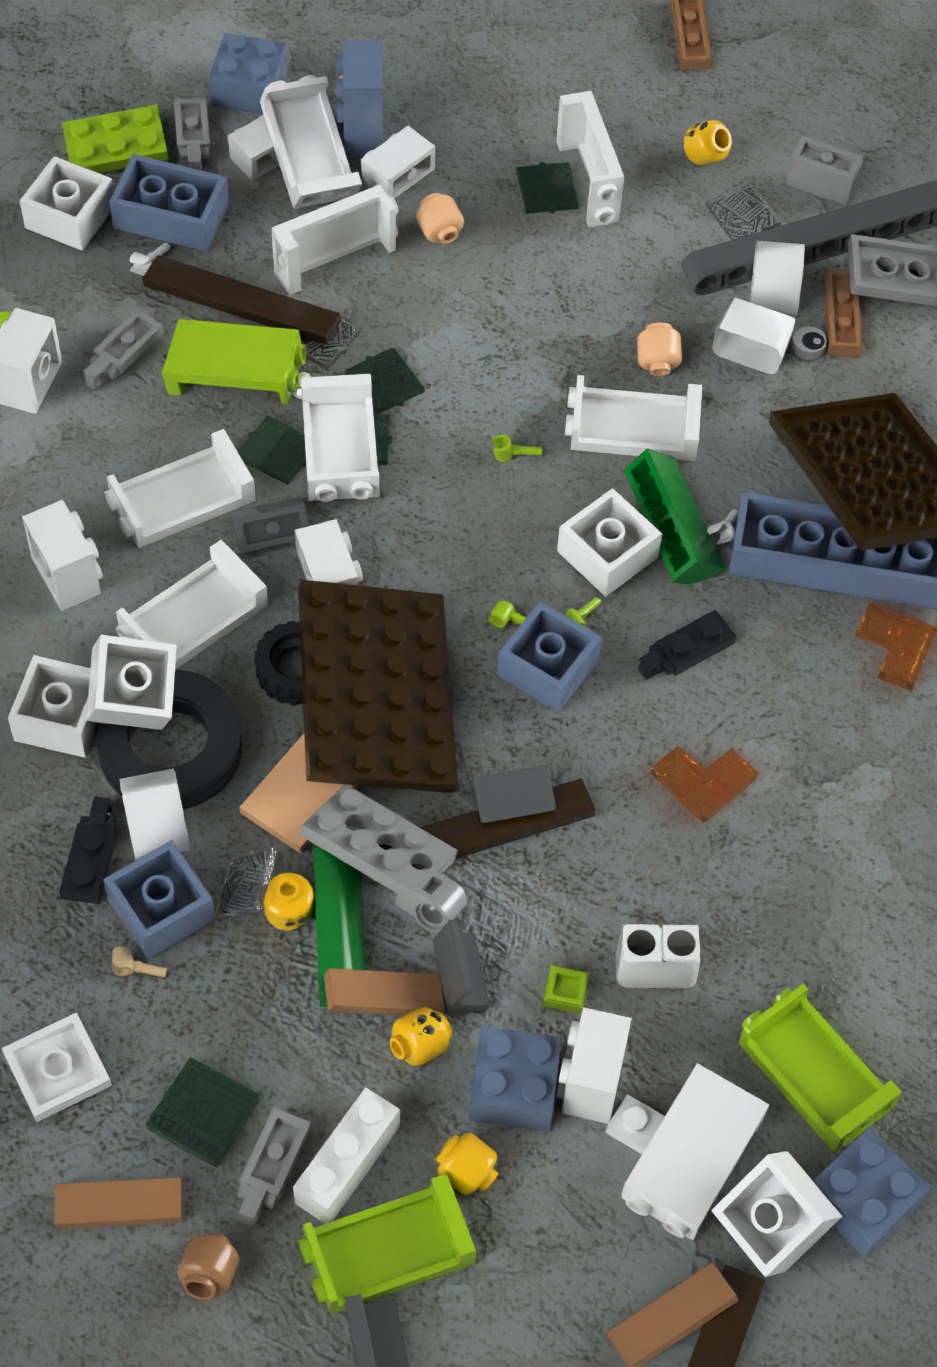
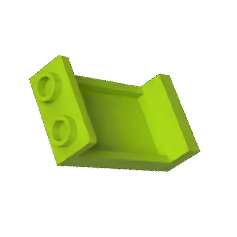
M178 319L162 374L167 392L171 395H182L185 383L275 391L279 393L282 404H289L292 392H297L298 369L300 365L305 364L307 350L306 345L301 344L299 330Z
M802 984L794 991L790 988L782 991L772 1001L773 1006L764 1013L757 1010L747 1017L741 1025L743 1030L738 1044L835 1154L895 1108L902 1091L892 1080L885 1085L879 1081L806 998L809 990Z
M447 1173L431 1178L430 1188L314 1228L311 1221L303 1224L304 1238L298 1240L305 1264L313 1262L318 1276L311 1279L319 1304L327 1302L331 1315L345 1310L344 1297L361 1294L363 1303L471 1266L475 1264L476 1258L475 1246Z

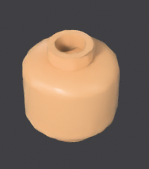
M433 193L423 198L419 203L415 217L428 241L448 244L457 239L459 232L463 228L464 218L452 197L446 194Z
M659 322L647 325L645 330L637 337L639 366L650 371V374L653 376L669 375L671 370L677 368L682 362L680 333L668 323Z

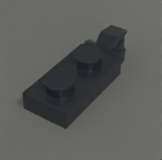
M713 610L656 641L649 647V653L639 659L638 670L645 680L663 671L667 675L673 673L676 676L735 644L736 634L719 613Z
M95 796L90 810V817L81 816L80 823H77L59 891L61 899L100 904L104 889L103 879L107 877L117 838L116 821L110 820L112 807L109 804L110 798Z

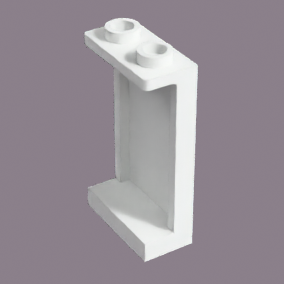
M309 75L289 83L275 81L264 89L260 99L262 111L293 209L342 200L357 194L362 185L359 173H351L326 94V88L329 84L327 76L316 78L315 75Z
M592 91L560 96L556 143L559 151L578 148L590 178L586 216L588 227L619 222L624 175Z
M379 184L272 227L274 273L288 294L292 295L301 291V273L374 243L381 242L389 253L396 251V237H398L396 215L398 214V206L395 199L391 195L388 196Z
M371 374L301 378L309 501L319 500L328 502L334 499L355 498L363 500L369 497H380Z
M577 375L576 387H569L567 408H574V415L567 414L565 435L572 436L570 450L639 456L648 448L673 456L676 460L696 461L700 432L702 385L688 384L687 396L584 387V375Z
M224 429L211 434L212 447L122 483H118L114 474L107 476L109 490L104 491L107 503L112 511L118 510L121 515L119 523L124 535L127 538L132 536L138 548L256 501L254 479Z
M220 540L210 547L211 560L131 614H128L124 608L117 610L118 626L116 631L119 637L177 644L175 669H177L268 607L267 586Z
M697 1063L625 1182L621 1198L626 1201V1205L635 1213L642 1216L649 1214L661 1221L664 1229L679 1238L686 1236L694 1240L702 1222L747 1144L762 1123L769 1104Z

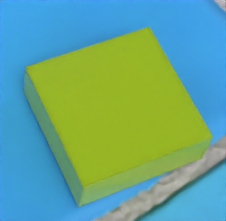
M551 965L543 1006L582 1014L590 973Z

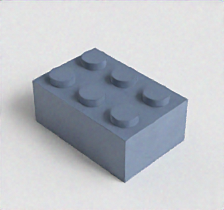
M342 41V55H336V75H343V79H336V99H343V102H337V123H344V126H337L347 159H362L367 152L383 144L382 41Z
M132 154L109 201L113 229L207 252L229 205L227 177Z

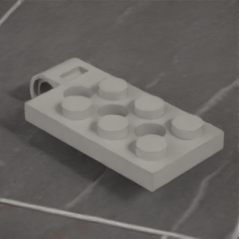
M851 234L848 241L851 294L937 307V247ZM877 265L884 266L888 272L880 270ZM909 270L917 271L920 277L914 276Z
M344 784L302 824L300 836L397 893L394 905L414 916L419 925L425 930L439 933L449 920H454L465 908L467 897L464 890L456 882L442 874L454 862L457 849L347 784ZM355 825L360 827L361 829L353 831L350 830L347 826ZM379 845H390L393 849L384 850ZM411 864H421L428 870H418Z

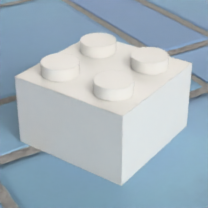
M54 156L20 200L25 228L83 251L111 213L109 201L114 193L112 178Z
M15 308L9 320L3 322L0 329L1 405L34 414L37 413L62 364L54 318Z
M612 488L559 526L557 552L606 597L658 559L662 533Z
M60 500L22 516L31 558L60 610L63 611L100 595L99 579L103 578V574L96 561L99 558V553L92 538H84L82 534L84 527L76 511L70 512L64 501Z
M100 635L92 648L86 721L162 730L172 718L177 644Z
M33 655L8 716L14 741L86 758L95 736L97 723L86 721L91 668Z
M583 1007L580 1022L572 1020L556 1098L564 1099L562 1114L609 1124L632 1018Z
M788 1151L768 1154L711 1210L765 1277L786 1272L843 1217Z

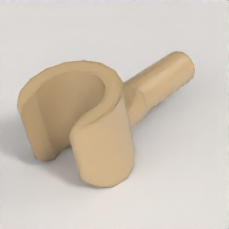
M116 947L112 951V970L117 976H129L133 972L163 978L166 976L167 968L134 961L133 949L129 947Z

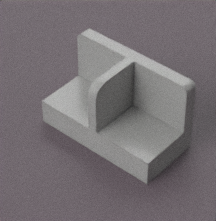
M802 135L790 158L786 184L845 205L849 200L852 183L861 167L863 156Z

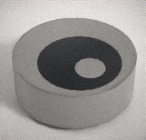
M804 326L795 331L791 348L799 358L815 360L824 354L827 338L820 329L813 326Z

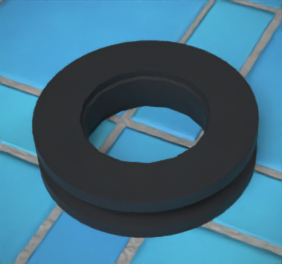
M175 669L172 713L192 716L203 724L208 733V740L204 749L193 760L176 767L161 768L150 765L134 754L131 748V740L139 727L97 722L95 741L100 766L111 787L122 796L119 779L174 769L183 810L198 806L221 792L235 775L242 756V734L239 714L227 692L205 676Z

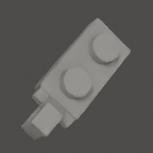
M206 97L174 99L178 155H180V160H188L189 168L202 170L201 159L209 158V153H211Z
M136 309L92 350L93 356L89 360L90 366L83 371L85 374V385L97 391L107 383L109 377L113 380L116 379L118 375L127 370L164 334L163 324Z
M276 1108L272 1109L239 1180L238 1196L244 1198L238 1215H240L239 1222L255 1228L264 1206L273 1209L276 1201H279L310 1133V1121Z

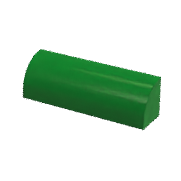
M647 448L624 469V472L644 517L662 533L659 552L672 581L678 584H693L714 577L722 572L725 567L710 534L707 532V527L675 457Z
M315 846L313 847L319 999L320 1007H328L324 973L329 968L366 970L361 872L322 848Z

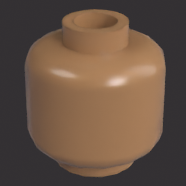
M219 1233L198 1235L192 1238L177 1269L178 1278L183 1284V1289L190 1296L200 1300H211L214 1297L225 1294L231 1285L238 1267L239 1255L229 1239Z

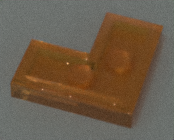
M869 602L857 629L856 637L889 649L879 671V679L913 691L936 636L937 627Z
M679 746L651 767L650 773L703 823L707 822L758 777V772L732 748L704 770Z

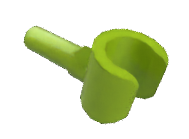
M504 434L496 435L493 438L495 447L493 449L494 457L499 462H508L513 455H542V447L512 445L511 439Z
M594 597L577 611L574 608L567 610L565 616L587 627L583 619L601 604V600L598 597Z
M500 601L492 609L488 620L492 625L504 628L509 621L521 625L527 617L517 613L513 605L508 601Z

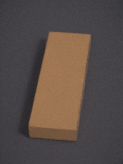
M671 0L670 4L680 70L711 69L712 55L703 0Z
M825 269L824 298L827 355L861 357L863 347L860 295L851 294L849 271Z
M329 968L324 973L328 1012L406 1015L419 1007H429L441 1013L445 1011L440 974Z
M181 1177L55 1184V1229L183 1222Z
M712 1262L606 1332V1335L627 1367H641L738 1302V1298Z

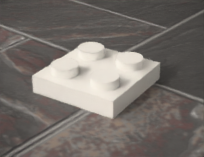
M77 1012L1 1048L36 1122L112 1086L111 1080Z

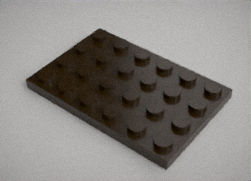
M896 393L771 411L769 424L861 551L937 538V445Z
M301 579L298 586L306 781L455 793L458 788V774L443 594Z

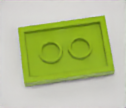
M157 104L62 122L69 162L100 174L126 169L132 154L160 161L169 160Z

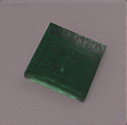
M190 1057L147 1121L146 1128L217 1168L259 1103L260 1095Z

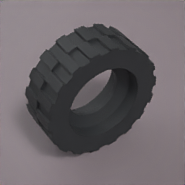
M287 621L286 624L281 625L280 623L274 626L272 630L264 633L262 640L259 639L257 651H255L256 677L258 678L259 686L266 691L267 696L275 698L277 702L282 704L289 703L291 706H298V704H303L302 677H288L278 668L279 657L285 651L301 649L300 623Z

